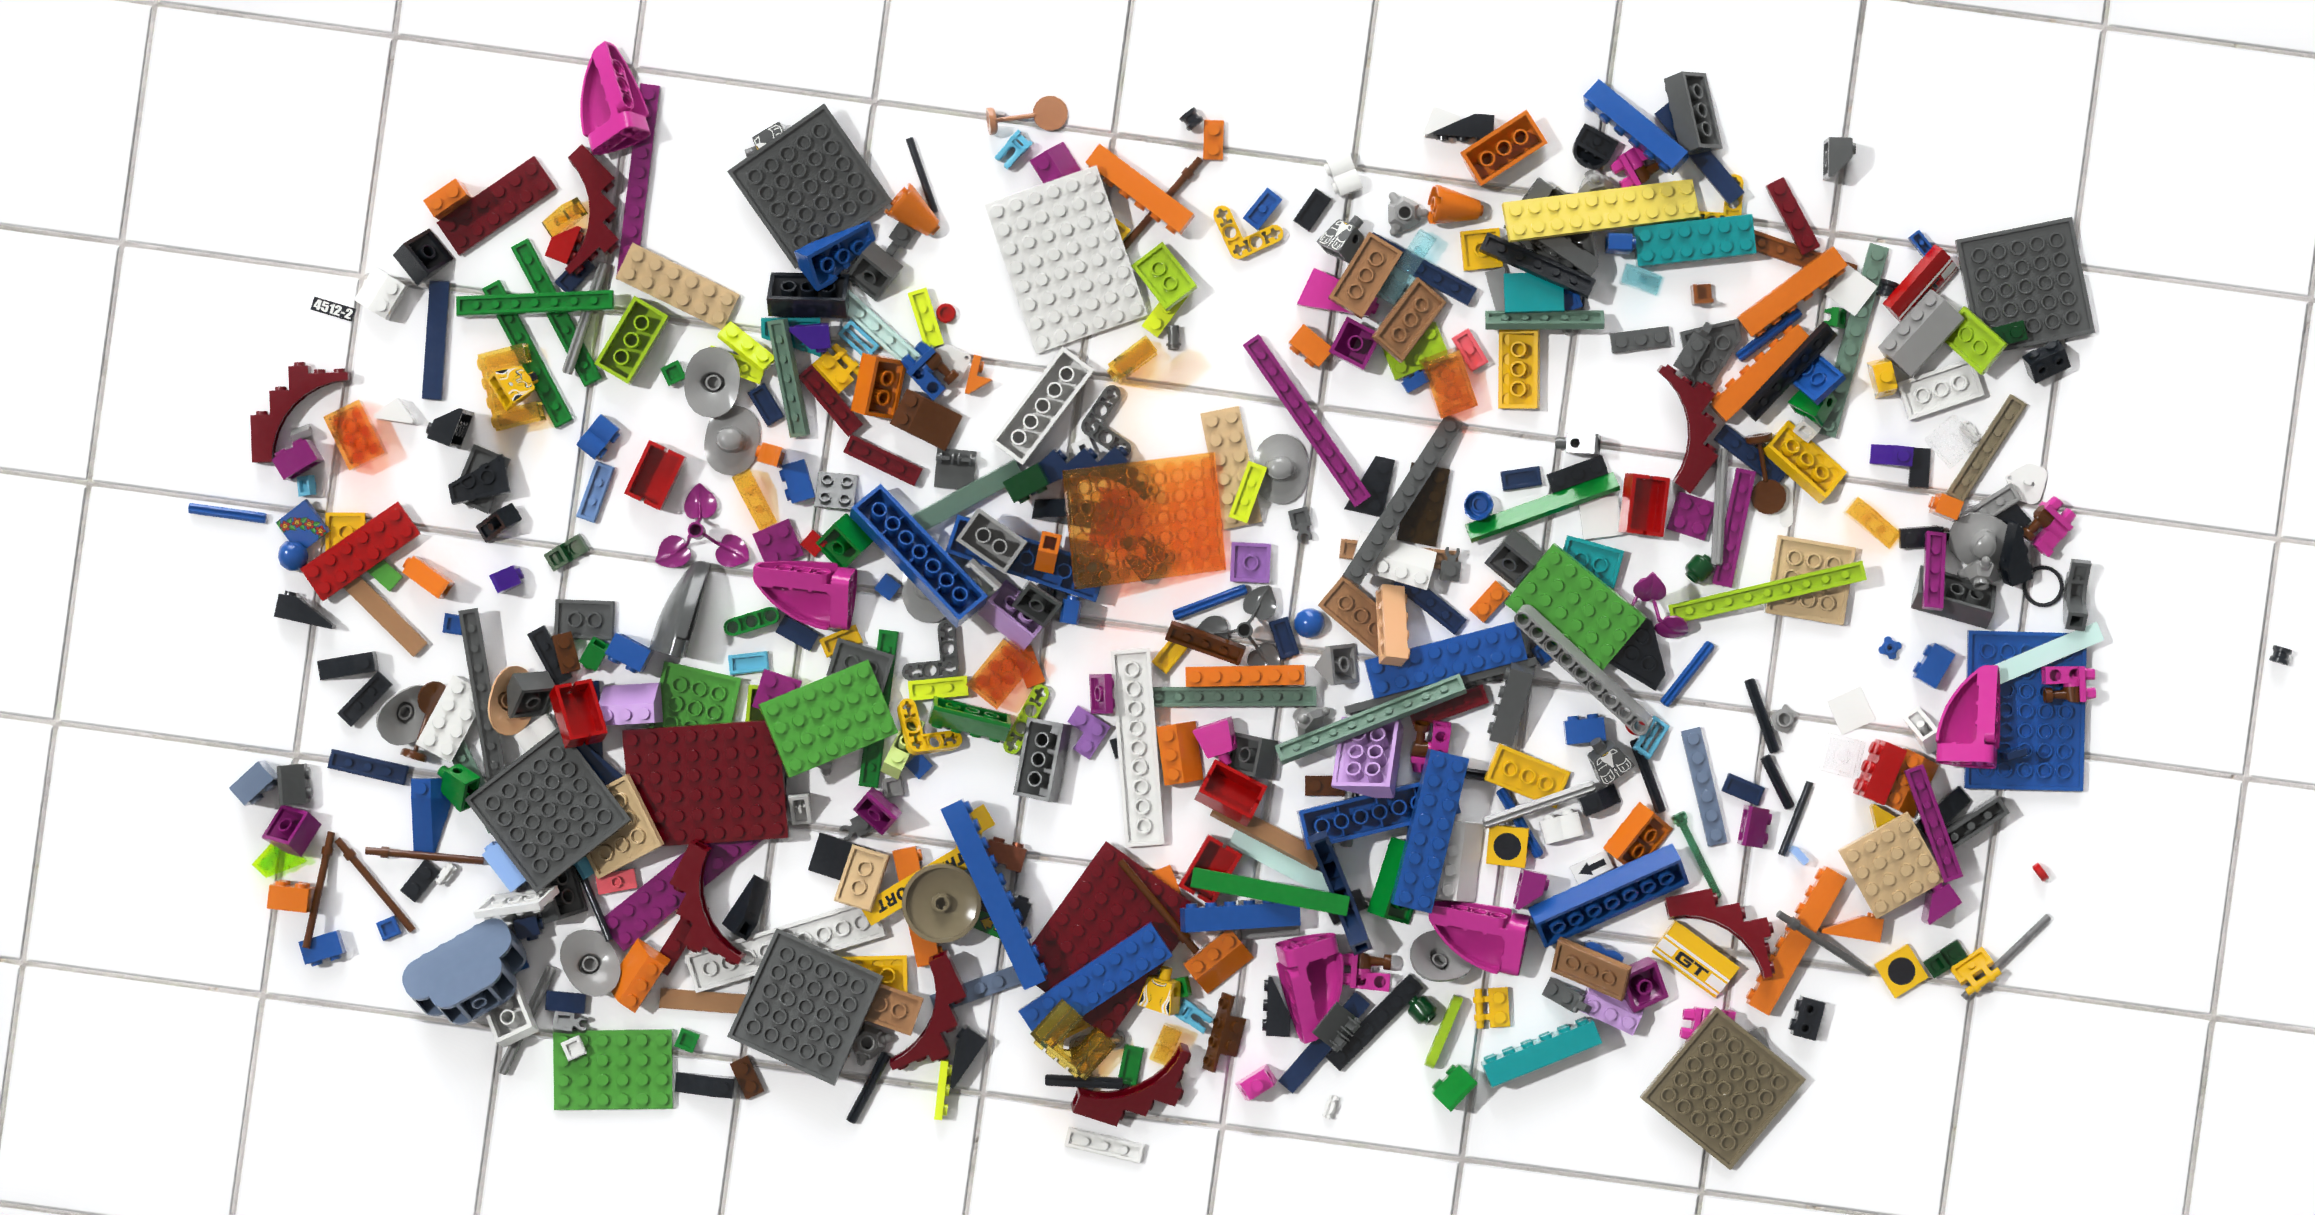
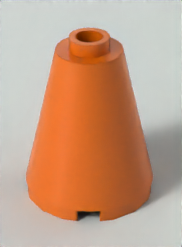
M908 183V189L903 187L890 203L892 205L890 210L886 208L884 213L926 236L929 234L933 236L940 228L938 225L940 221L915 187Z
M1441 185L1433 186L1430 191L1428 205H1431V212L1427 216L1429 224L1478 220L1479 216L1483 215L1484 206L1481 205V201Z

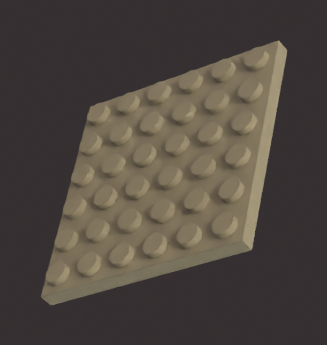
M1714 1006L1640 1095V1098L1731 1170L1806 1079L1717 1006Z

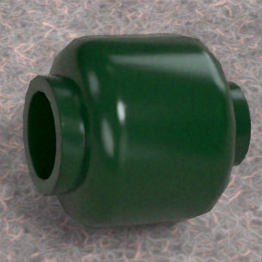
M1695 554L1685 566V575L1695 584L1698 582L1704 583L1714 572L1711 558L1706 554L1703 556Z
M1425 995L1421 997L1415 996L1408 1003L1410 1005L1408 1014L1418 1024L1427 1025L1437 1016V1006Z

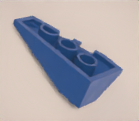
M867 221L811 242L794 251L800 270L814 289L819 291L834 283L838 279L837 276L850 266V262L857 255L860 256L876 239L871 222Z
M411 778L413 851L436 853L452 804L441 792L442 778Z

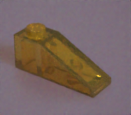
M749 468L733 476L732 479L759 531L777 523L752 470Z
M1854 497L1842 512L1888 549L1899 538V531L1859 497Z

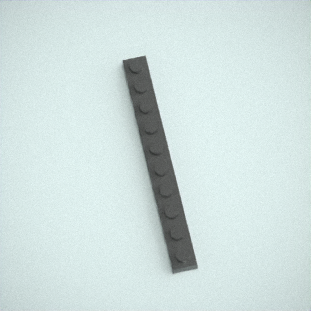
M1446 413L1343 573V578L1358 587L1360 586L1463 425L1461 422Z
M478 608L460 610L458 613L486 780L488 782L501 772L505 766L499 733L492 727L488 717L491 683Z
M1536 657L1514 662L1534 668V665H1538ZM1511 664L1461 676L1465 687L1476 685V680L1484 679V682L1496 679V675L1503 674L1504 676L1506 667L1510 668ZM1426 686L1344 706L1345 714L1350 713V716L1362 712L1361 710L1370 709Z

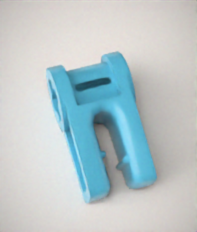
M1018 129L994 158L1000 161L1012 148H1015L1014 154L1004 164V167L1008 170L1032 146L1033 142L1031 140L1028 141L1022 136L1021 131Z
M1183 997L1180 1011L1175 1016L1204 1034L1206 1028L1199 1021L1191 1018V1016L1196 1014L1208 1023H1211L1214 1019Z

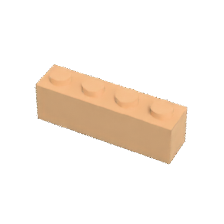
M1382 584L1375 592L1379 664L1402 666L1410 657V649L1407 642L1409 639V630H1407L1408 612H1406L1407 594H1405V586Z

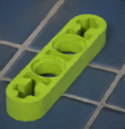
M1038 684L1030 692L1003 744V748L1007 753L1016 754L1021 749L1023 739L1022 741L1019 739L1016 741L1015 745L1018 748L1012 749V751L1008 750L1007 742L1013 741L1014 736H1011L1012 732L1024 738V733L1020 734L1016 731V725L1019 722L1026 724L1027 717H1038L1049 696V690L1045 685ZM1044 688L1046 696L1040 697L1038 701L1042 702L1040 707L1035 702L1029 701L1031 697L1035 700L1037 696L1035 693L1036 689ZM1028 705L1036 707L1037 712L1034 716H1028L1025 713V708Z
M1455 994L1452 996L1425 1059V1066L1432 1069L1435 1067L1462 1004V997Z

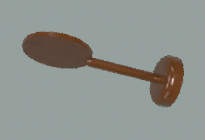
M1772 432L1758 433L1745 437L1747 444H1757L1763 480L1753 487L1751 502L1755 509L1763 514L1778 512L1786 502L1784 487L1779 482L1768 479L1762 443L1772 440Z
M439 681L426 683L418 694V706L425 716L417 740L446 688V685ZM416 745L413 750L403 748L400 752V755L426 763L428 759L426 754L418 752L419 747Z

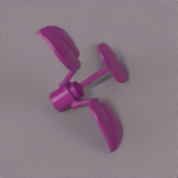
M698 483L689 492L684 504L687 517L690 519L698 518V520H695V522L688 526L689 535L687 536L686 543L677 535L666 537L659 546L655 562L667 568L684 566L691 558V551L687 546L692 538L701 540L705 537L720 546L717 548L715 556L717 561L725 567H736L748 562L749 551L744 541L736 535L727 534L720 543L706 534V529L700 522L702 517L710 518L714 515L717 509V501L709 490L701 483Z
M1654 572L1650 573L1646 578H1641L1634 585L1633 593L1635 597L1631 605L1635 606L1638 598L1644 602L1652 599L1657 620L1660 622L1654 626L1657 634L1665 638H1678L1689 632L1688 624L1683 618L1667 616L1662 619L1660 617L1656 600H1661L1666 596V587Z

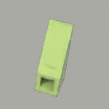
M920 720L923 729L925 722ZM908 722L906 724L908 730L916 731V726L913 723ZM901 728L880 770L897 780L910 756L905 746Z

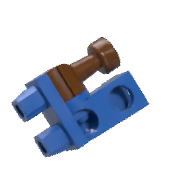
M921 340L914 347L920 356L915 360L908 353L901 359V362L906 368V373L934 401L946 389V386L933 373L938 370L945 376L943 380L947 385L951 384L959 376V373L954 369L950 371L942 361L940 353L932 345L929 346Z

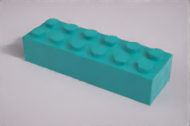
M1752 214L1632 228L1633 237H1636V248L1634 249L1636 268L1749 256L1757 253Z
M1584 1016L1575 1020L1576 1024L1571 1026L1568 1024L1557 1027L1556 1032L1550 1033L1547 1031L1539 1034V1038L1536 1040L1529 1038L1520 1042L1521 1046L1516 1048L1513 1046L1502 1049L1501 1054L1495 1055L1492 1053L1484 1056V1060L1480 1063L1491 1087L1497 1086L1602 1044L1594 1021Z

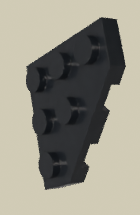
M1647 617L1609 664L1656 691L1666 672L1653 621Z

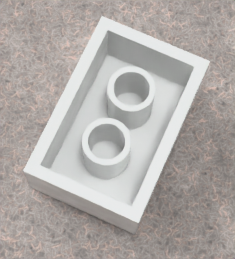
M517 977V987L513 996L505 1003L485 1013L496 1043L503 1048L539 1031Z

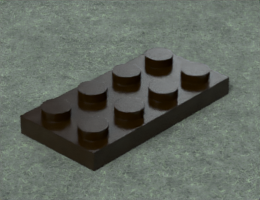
M1411 462L1410 469L1414 465V462ZM1435 467L1401 520L1396 540L1436 547L1450 469Z

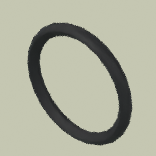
M2036 566L2033 568L2032 573L2042 569L2049 570L2057 576L2060 584L2059 593L2050 602H2036L2027 593L2026 581L2022 583L2023 594L2031 604L2038 607H2048L2055 604L2062 596L2064 590L2063 579L2059 572L2052 567Z

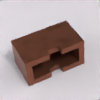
M995 836L993 840L989 839L990 847L987 850L990 856L994 854L998 865L999 863L1005 864V869L1021 873L1027 852L1024 844L1013 842L1012 845L1004 843L1005 839Z

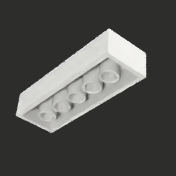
M1062 346L991 442L1021 465H1024L1094 373V370Z

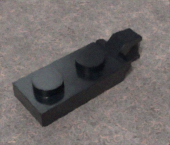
M1938 525L1898 528L1899 548L1925 547L1926 531L1947 533L1946 540H1948L1950 530H1944L1943 526Z

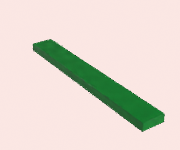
M529 238L512 246L511 249L534 293L557 292ZM546 313L568 354L576 330L569 313ZM583 342L575 370L584 387H587L603 377Z
M500 280L482 288L485 295L507 294ZM496 315L526 373L535 372L538 376V382L533 385L554 427L557 429L574 420L519 315Z
M614 290L456 296L457 317L615 311Z
M1614 472L1490 515L1482 521L1467 523L1465 528L1471 543L1614 493L1620 490V486Z
M879 629L876 650L895 655L884 692L882 693L889 708L899 632ZM885 738L863 747L858 786L878 788Z
M1197 867L1193 869L1190 887L1343 916H1347L1350 896Z

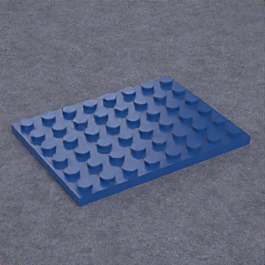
M1967 630L1966 678L1981 666L1995 665L2068 633ZM2087 648L2044 666H2085L2086 668ZM2041 667L2000 684V748L1997 749V767L1994 769L1964 767V788L2083 791L2085 702H2067L2066 700L2054 699L2052 703H2044L2043 688L2051 687L2053 691L2063 690V684H2042ZM2017 747L2026 748L2027 755L2025 757L2011 761L2001 759L1999 753Z

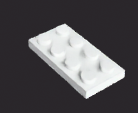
M1965 360L1897 383L1908 420L1985 395L1977 371Z
M452 675L418 738L416 746L449 763L452 762L476 717L470 683Z
M555 885L545 887L539 893H536L533 889L492 894L473 911L475 919L484 918V920H488L494 916L503 918L515 913L517 915L530 911L538 913L544 910V906L552 902L553 898L560 892L558 886Z

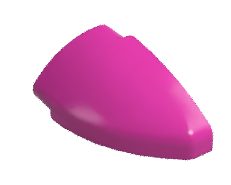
M607 41L602 42L594 49L585 72L581 91L580 117L582 132L585 137H588L591 151L594 155L612 153L628 148L646 139L651 134L646 120L649 112L633 74L617 47Z
M817 561L759 562L754 565V583L765 597L782 612L799 622L818 629L828 630L830 627L843 630L850 629L856 599L857 569L838 567L837 563Z
M1984 665L1978 668L1960 684L1949 699L1937 728L1936 763L1982 769H1994L1997 767V749L2000 748L2001 706L2000 669L1998 665Z
M1434 901L1432 913H1429V921L1444 943L1457 955L1493 974L1501 972L1519 976L1531 916L1514 912L1512 914L1510 908L1458 901Z
M1335 933L1305 935L1283 940L1275 944L1279 961L1276 963L1283 994L1298 1038L1304 1044L1319 1039L1312 1031L1336 1001L1339 1002L1342 992L1344 963L1343 955L1339 952Z

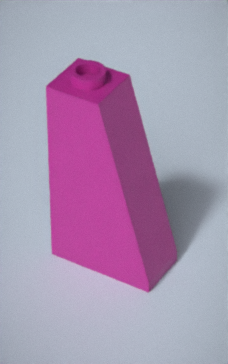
M1313 268L1296 305L1352 314L1328 299L1339 279ZM1375 297L1366 311L1365 317H1369L1371 313L1375 315L1379 307L1377 297Z

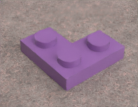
M1077 705L1067 721L1083 732L1073 750L1090 760L1111 726Z

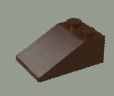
M907 388L890 424L946 451L963 416Z

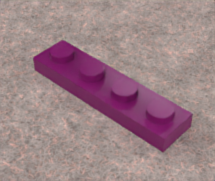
M1926 531L1922 609L1943 610L1947 533Z

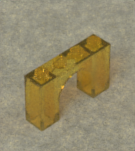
M1145 335L1107 364V374L1114 383L1116 381L1122 383L1158 355V351Z
M528 343L477 354V366L483 376L481 379L482 386L488 396L486 403L488 408L491 409L493 416L491 417V423L496 432L546 420L542 401L514 406L510 410L505 411L487 381L495 370L531 363L532 359Z
M1061 999L1030 1034L1035 1039L1033 1043L1039 1049L1043 1050L1045 1048V1053L1053 1060L1057 1058V1063L1064 1069L1069 1067L1068 1071L1075 1078L1080 1076L1083 1080H1086L1117 1045L1098 1027H1095L1078 1046L1071 1049H1063L1065 1038L1083 1017L1064 999Z

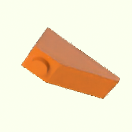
M762 442V446L758 445L755 457H758V462L781 468L786 449Z
M1868 912L1867 916L1860 915L1821 927L1819 932L1880 943L1884 919H1876L1873 913Z

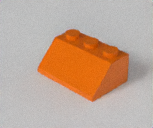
M862 353L850 411L867 416L892 419L898 408L906 370L901 360Z
M1190 721L1156 726L1165 786L1204 780L1199 743L1193 733V730L1196 729V722Z
M1903 748L1907 750V753L1885 805L1901 813L1908 812L1911 818H1914L1917 807L1904 770L1923 764L1931 783L1939 765L1907 748Z
M1639 802L1607 841L1603 849L1624 865L1656 851L1673 828Z
M1224 930L1186 960L1183 965L1204 991L1209 994L1253 959L1254 956L1233 930Z
M637 938L620 964V978L616 987L611 991L620 1004L635 1013L671 959Z

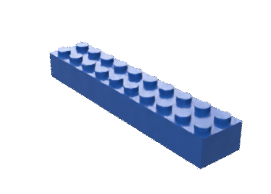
M964 798L941 808L942 815L1023 989H1029L1046 981V975L1049 972L1044 962L1040 964L1038 959L1040 956L1036 944L1032 946L1029 940L1032 937L1028 927H1023L1021 923L1023 916L1019 908L1016 910L1013 903L1015 899L1011 891L1006 890L1004 886L1007 883L1003 873H998L996 869L998 862L994 854L990 856L987 850L990 845L985 836L981 837L979 830L982 828L978 819H973L971 815L973 808L969 800L965 802Z

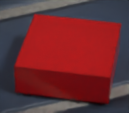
M812 530L800 545L816 557L821 551V548L816 544L821 536ZM824 540L820 545L824 547L828 542Z

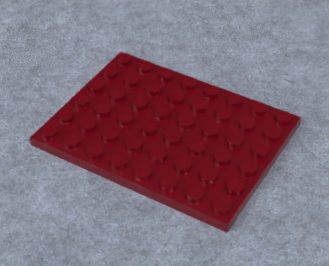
M765 720L622 730L626 774H630L664 842L663 846L689 845L694 839L704 844L790 837L784 767Z
M1105 841L1032 943V946L1036 944L1040 956L1038 959L1040 964L1044 962L1049 972L1046 975V981L1036 986L1046 992L1149 922H1152L1171 952L1180 942L1177 938L1178 935L1117 864L1120 860L1124 859L1179 925L1180 908H1185L1186 904L1192 902ZM1166 961L1080 1018L1110 1039L1140 998L1148 976L1156 975Z

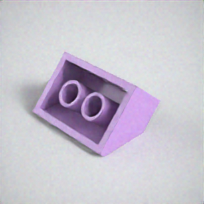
M1005 580L1002 586L978 612V615L1024 651L1043 627L1012 607L1020 590L1008 580Z
M661 682L603 686L599 705L606 726L663 722Z
M1587 987L1583 1002L1592 1007L1587 1015L1633 1036L1642 1018L1644 1009L1633 1013L1625 999L1620 1001Z

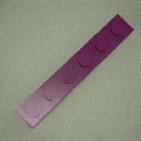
M1741 468L1735 469L1725 517L1723 563L1719 566L1715 565L1711 584L1732 588L1756 475L1755 471Z
M1921 764L1904 770L1943 883L1963 877L1924 765Z

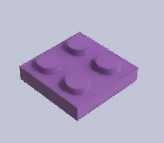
M1231 542L1230 582L1269 583L1271 544Z

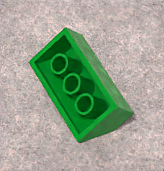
M934 696L928 723L938 729L946 727L955 733H962L963 731L970 733V736L975 738L983 736L988 737L992 742L1000 743V741H1006L1011 727V714Z
M1391 837L1367 912L1409 925L1414 909L1390 903L1405 840Z

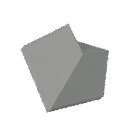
M1356 643L1325 646V650L1314 668L1331 686L1359 682Z

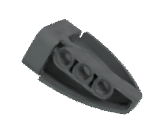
M1538 177L1522 200L1567 194L1559 187L1554 188ZM1592 232L1518 241L1531 251L1592 277L1599 264Z
M696 561L682 575L662 608L652 635L650 649L671 656L686 658L712 563Z

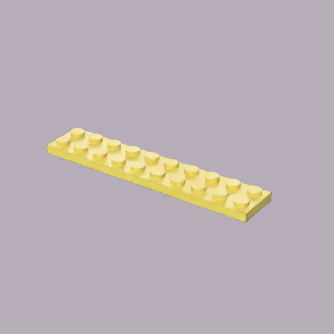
M1693 179L1502 203L1509 243L1692 220L1700 217Z

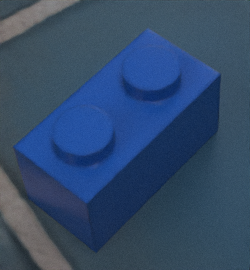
M1917 230L1908 237L1922 257L1933 247L1920 230Z
M1418 370L1413 373L1414 376L1411 378L1407 376L1402 379L1403 382L1401 384L1407 394L1429 381L1424 371L1420 372Z

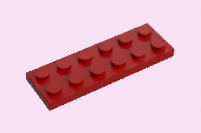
M397 501L303 566L300 570L320 599L325 601L421 535V533L400 502Z

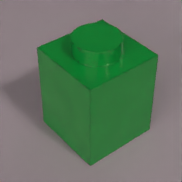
M593 636L579 662L586 669L597 671L606 656L605 652L609 644Z

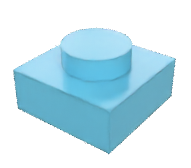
M315 475L297 477L298 497L316 495Z

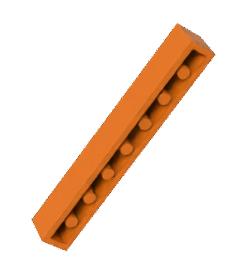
M1826 866L1817 870L1813 886H1808L1804 894L1806 896L1803 903L1800 902L1794 911L1797 913L1795 918L1815 933H1817L1847 880L1846 877ZM1787 924L1785 926L1787 931L1784 937L1780 936L1775 944V947H1777L1776 951L1768 956L1769 962L1774 964L1775 973L1772 974L1773 977L1770 980L1763 981L1759 972L1755 980L1757 981L1754 989L1750 988L1746 995V999H1748L1746 1001L1747 1004L1768 1016L1812 941L1799 931H1793L1787 927Z

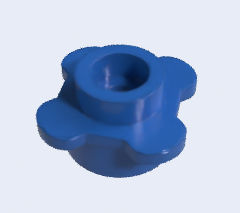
M1886 636L1878 651L1880 654L1887 655L1889 659H1895L1897 651L1902 648V644L1893 641L1890 636Z

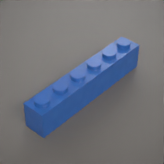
M1600 79L1583 95L1584 106L1589 111H1595L1599 114L1598 117L1605 124L1610 123L1618 135L1627 137L1629 139L1628 142L1637 149L1639 147L1644 151L1643 154L1650 161L1655 160L1663 172H1669L1674 175L1688 160L1689 155L1686 149Z
M1243 900V904H1236V901H1225L1224 905L1218 906L1217 902H1207L1205 906L1198 907V903L1186 904L1185 908H1180L1181 932L1301 926L1300 907L1263 900L1262 903H1255V900Z

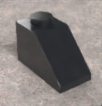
M510 503L496 510L479 523L476 528L487 543L516 525L522 518L513 503Z
M1614 783L1605 788L1597 789L1595 792L1577 797L1585 817L1621 802Z

